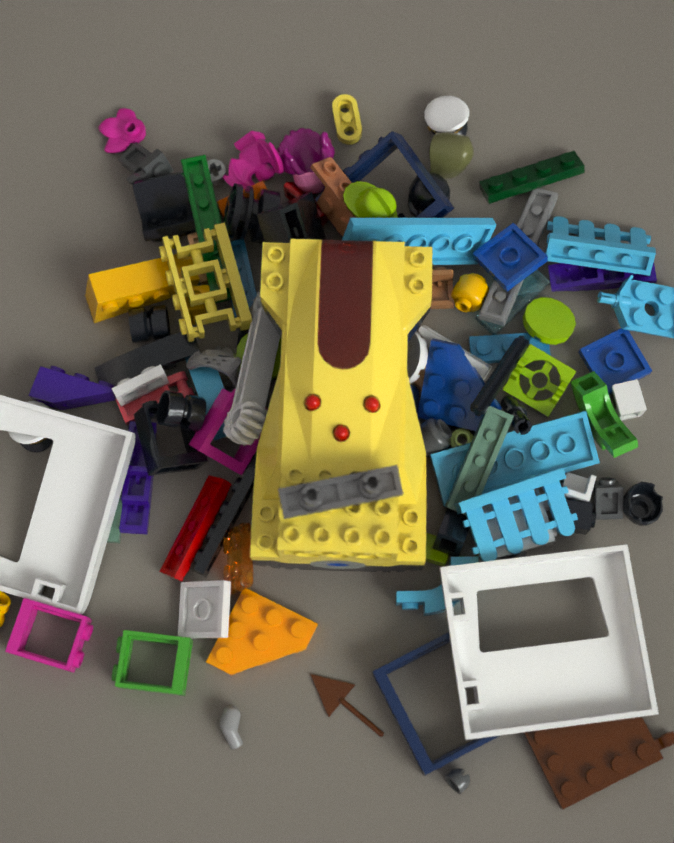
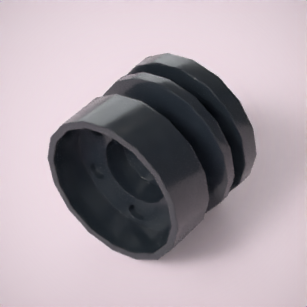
M234 183L224 211V222L229 238H233L237 230V239L243 240L247 231L250 230L251 242L263 244L265 239L257 214L280 205V192L261 188L257 198L254 199L252 186H247L243 194V185Z

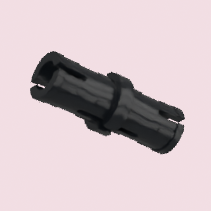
M506 395L503 397L500 403L501 407L506 413L514 416L511 425H513L517 434L520 432L521 435L527 434L531 430L532 425L527 418L525 408L519 404L515 396Z

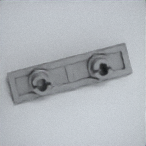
M397 465L278 489L284 520L404 495Z

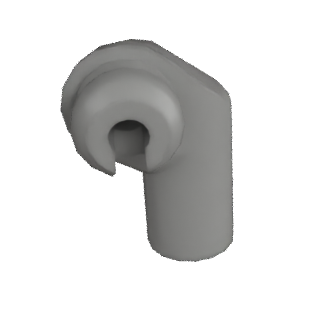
M228 705L223 710L220 728L230 748L236 749L243 744V740L238 732L241 714L236 706Z

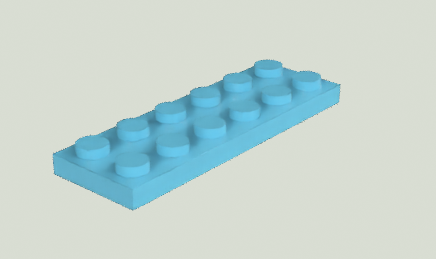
M350 218L338 252H373V241L405 242V246L433 247L432 265H477L478 263L473 258V252L490 240L497 224L493 218Z
M586 411L532 425L531 430L525 435H521L520 432L517 434L515 430L507 432L482 494L559 468H563L564 472L567 473L599 464L600 461ZM471 442L430 454L444 507H446V501Z

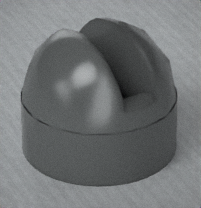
M456 768L445 776L449 786L458 794L465 791L471 781L469 774L463 776L465 770L462 768Z

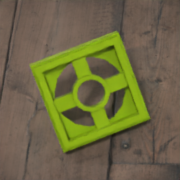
M530 344L518 361L516 368L512 371L503 390L549 417L575 375L576 370ZM533 361H546L541 370L533 372L525 367ZM553 366L559 373V386L550 382L549 372ZM541 372L547 376L548 382L545 387L538 388L533 385L532 377L534 374ZM520 374L529 378L531 387L527 394L523 393L520 387ZM544 389L554 393L552 397L545 400L533 399L538 391Z

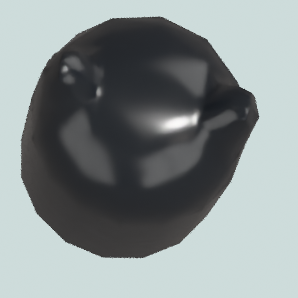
M429 172L450 201V187L447 181L439 174ZM418 175L412 181L408 194V208L415 218L421 212L414 208L413 203L423 212L436 201Z

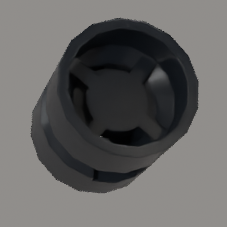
M166 305L152 306L149 311H146L144 307L129 309V328L133 343L148 341L150 337L159 340L171 335Z
M165 390L159 399L157 407L158 424L176 428L179 425L181 429L198 432L201 429L206 415L205 399L194 395H186L184 398L182 393Z

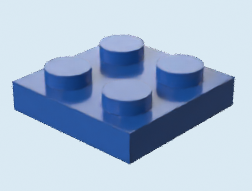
M514 223L473 252V258L506 292L548 262V256Z
M622 328L578 351L589 372L595 371L607 385L609 395L613 393L612 386L614 384L639 380L652 372L651 367L629 330Z

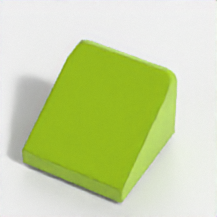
M426 533V562L445 567L448 554L433 549L436 536Z

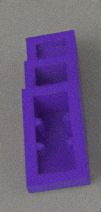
M654 262L650 276L564 263L548 265L551 291H587L620 288L624 280L633 275L632 280L657 283Z
M130 421L128 431L135 433V445L122 489V511L119 530L120 533L148 535L154 475L148 476L135 421ZM152 422V426H153V430H154V434H155V438H156V434H157V423Z

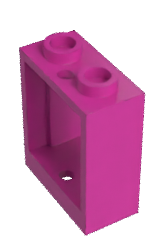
M222 388L205 416L201 429L195 433L189 445L242 476L257 450L261 433L259 438L255 439L251 445H241L234 458L210 445L227 417V412L231 410L236 389H233L231 393Z
M24 598L5 652L74 673L75 669L80 668L83 662L84 652H82L84 642L89 641L93 632L92 619ZM38 611L80 623L67 663L25 651Z

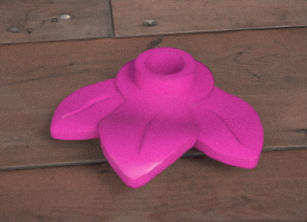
M127 108L119 109L116 118H107L98 127L99 131L109 138L104 149L106 153L122 152L127 149L130 143H140L146 136V127L143 122L136 118L135 112Z

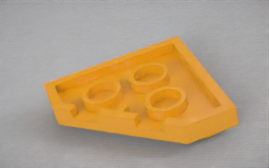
M244 587L229 615L228 638L217 639L206 663L230 675H234L293 653L304 651L318 624Z

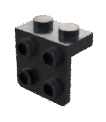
M182 173L167 174L133 183V191L142 222L145 241L159 242L162 241L164 236H186L191 231L196 230Z

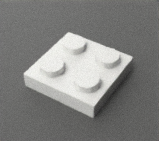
M231 581L181 582L178 621L179 637L191 639L228 638Z

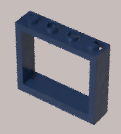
M391 131L385 137L381 136L378 139V144L372 149L364 151L352 167L349 166L342 170L352 183L360 182L398 148L436 200L416 218H444L454 209L451 202L404 137L396 132ZM321 194L315 198L316 202L320 198Z
M449 632L372 671V675L423 775H427L499 737L473 739L431 761L387 676L450 643Z

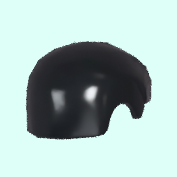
M641 481L631 486L623 497V511L627 518L636 525L648 526L657 521L663 512V497L655 491L653 483Z

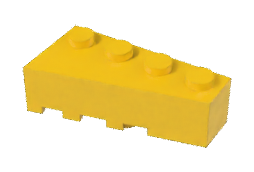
M174 254L173 257L180 279L183 278L181 267L193 265L191 256L177 259V255ZM161 258L88 274L85 297L94 323L127 313L129 309L142 308L172 298L175 290L174 286H168L165 274V271L169 270L167 262H162ZM199 275L190 276L192 286H198Z

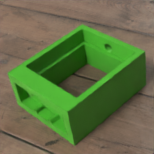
M124 630L123 636L118 637L116 652L120 653L119 662L114 664L112 671V681H116L115 687L185 696L193 640L187 637ZM134 640L178 646L172 687L127 681Z

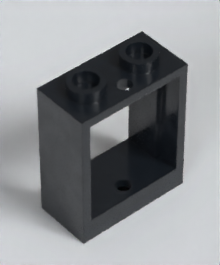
M148 401L143 403L142 407L133 415L148 476L197 470L208 461L207 455L189 445L196 432L181 429L187 453L160 456L151 419H157L158 402Z

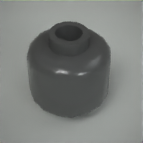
M429 418L420 425L427 458H430V454L445 450L450 446L452 432L443 420Z

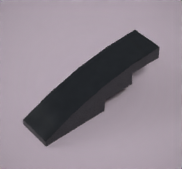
M179 332L115 357L95 367L98 381L108 382L115 387L121 380L134 378L150 366L156 367L161 364L163 370L176 367V363L188 360L195 352H200L196 338H194L193 342H188L187 334L182 335Z

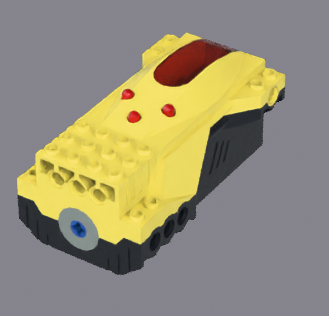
M290 239V243L263 242L260 287L261 304L282 340L280 370L256 453L250 557L254 565L264 567L267 565L271 566V568L280 569L281 567L293 570L294 568H299V570L382 571L389 573L391 571L423 570L426 561V451L407 374V345L430 312L432 302L433 247L405 246V242ZM394 465L398 466L403 496L284 520L278 492L279 488Z

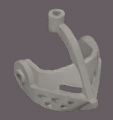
M217 346L215 350L206 349L202 353L199 351L195 352L189 358L186 367L189 370L198 367H210L226 374L230 379L226 382L224 389L232 393L233 389H236L242 360L236 356L231 348Z

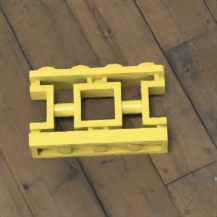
M225 222L215 224L213 230L209 228L204 229L205 242L181 247L178 235L173 236L171 239L168 236L162 237L163 246L159 247V253L162 262H167L169 270L165 271L168 286H174L175 294L172 295V301L175 311L180 310L182 319H178L182 335L187 334L188 342H193L194 338L197 337L199 339L205 338L203 327L205 324L228 320L230 331H235L236 328H240L243 331L249 329L252 322ZM213 240L216 241L223 269H220L218 259L207 262L203 260V253L214 251ZM172 249H175L177 259L192 257L193 265L181 267L183 278L180 279ZM214 271L219 290L194 295L190 276ZM226 288H229L236 318H234L232 308L217 311L215 301L227 299ZM185 297H188L191 307L205 304L207 313L195 316L196 327L192 326Z

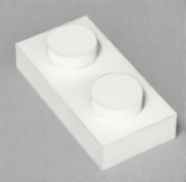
M160 364L156 367L150 366L144 369L140 375L134 378L121 380L112 390L119 404L124 406L168 384L169 381Z

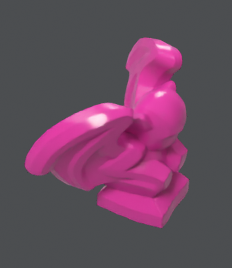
M250 131L234 143L236 149L240 150L239 159L231 158L228 175L223 176V179L231 187H233L234 183L242 184L243 189L254 185L255 183L251 179L254 173L260 182L272 178L275 172L277 174L284 172L283 163L276 148L271 142L267 143L265 141L266 138L263 133Z

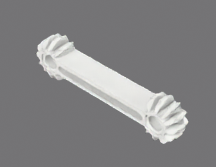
M257 292V296L253 299V304L249 308L252 322L249 328L232 408L227 412L228 416L224 420L225 426L223 428L226 437L230 438L234 443L243 446L251 445L255 439L259 438V434L263 429L268 411L265 409L280 339L279 334L262 308L260 292Z

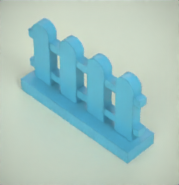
M560 216L554 217L553 222H547V230H552V233L547 235L545 254L548 256V261L650 276L656 249L654 247H647V244H650L651 236L646 235L645 230L633 227L630 229V232H622L615 224H606L604 229L594 228V224L588 220H581L578 225L568 224V220ZM569 233L577 234V236H570ZM595 237H601L603 240L595 239ZM621 240L629 241V244L621 243Z
M559 468L455 503L457 513H465L467 520L462 521L464 528L470 527L476 547L471 548L473 555L479 554L483 562L494 561L497 558L496 547L505 545L509 553L518 554L523 549V538L531 536L533 543L544 545L549 540L548 530L555 527L562 536L572 535L575 531L573 521L578 520L576 513H570L564 494L569 493L567 486L561 487L560 480L567 478L564 469ZM542 487L544 494L536 496L534 489ZM516 495L519 502L510 505L508 498ZM545 500L548 502L553 521L547 523L544 521L538 504ZM491 504L493 511L484 513L482 507ZM519 509L522 510L528 528L520 532L513 515V511ZM492 518H496L502 538L494 541L486 521Z

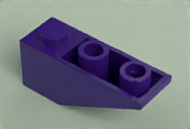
M40 366L28 395L34 401L42 402L46 406L60 411L115 401L117 399L112 390L114 385L101 380L98 383L89 381L90 378L79 373L71 376L65 374V370L56 366H51L50 369Z

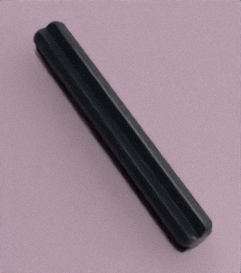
M520 335L514 339L470 405V411L474 412L476 416L485 414L527 350L529 341L524 336Z

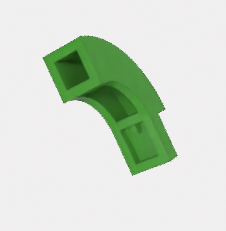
M595 371L570 382L580 412L586 411L593 438L602 450L607 449L615 458L638 447L637 438L620 420L611 403L607 385Z

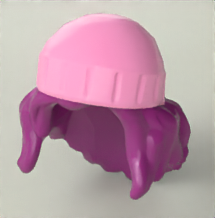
M300 128L297 131L291 130L290 135H285L277 148L284 171L293 176L295 184L303 192L321 193L324 191L325 186L310 167L316 162L334 157L335 149L331 144V139L328 137L327 132H322L319 135L309 128Z

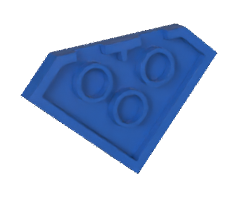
M434 338L431 340L417 416L426 420L429 418L441 419L448 425L476 431L483 414L476 416L474 412L470 411V405L485 382L465 356V352L460 344ZM496 398L490 405L499 410L502 408Z

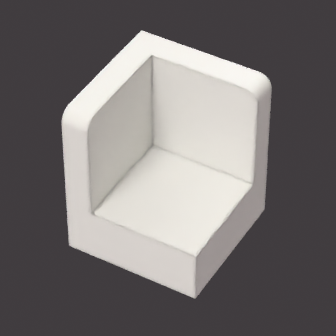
M638 379L612 386L617 406L615 411L621 421L640 417L644 414L647 408Z
M567 472L565 474L567 478L563 480L562 487L567 486L569 493L564 494L565 499L588 503L597 476L591 474L589 478Z

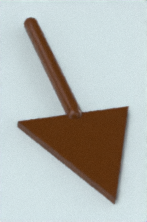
M310 674L328 717L331 716L341 703L380 737L384 736L383 731L344 699L355 684Z

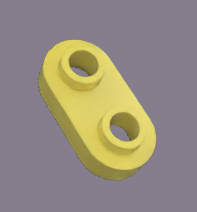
M339 95L332 103L336 134L340 142L352 145L357 143L362 136V125L357 101L350 95ZM346 108L349 111L347 113L341 112V109ZM352 131L353 135L348 136L345 132Z

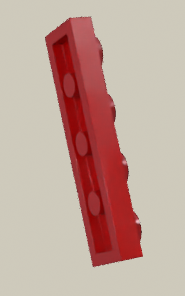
M211 475L207 477L159 572L181 582L183 581L185 575L190 570V565L197 551L203 544L210 526L215 520L222 502L227 497V492L232 485L230 482Z

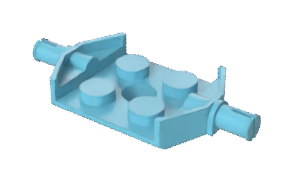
M633 275L624 280L617 293L609 294L601 291L598 293L597 302L610 304L611 308H614L622 329L674 339V287L632 280ZM645 304H649L654 308V316L646 313Z

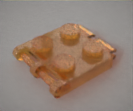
M242 522L231 529L228 533V538H225L223 542V552L227 554V565L224 566L223 578L225 581H231L230 594L232 595L253 585V562L250 557L251 524L249 522L245 525Z

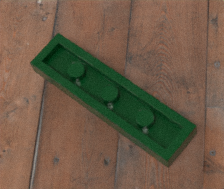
M571 151L479 181V187L488 204L583 174L585 173V166L576 152Z

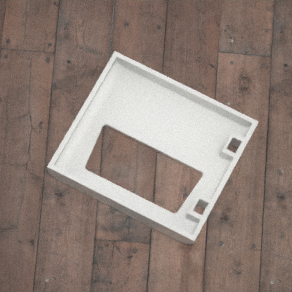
M0 395V430L53 440L20 560L15 562L0 556V591L82 615L87 609L92 596L132 457L135 433ZM45 586L55 588L53 598L42 596Z
M627 544L439 568L465 740L659 714ZM592 578L607 628V637L492 652L480 651L477 610L478 591ZM460 600L462 615H454L452 601ZM466 688H473L476 704L467 705Z

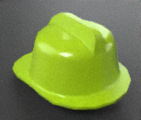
M354 182L345 188L343 194L344 203L357 218H398L396 201L389 191L377 188L367 182Z

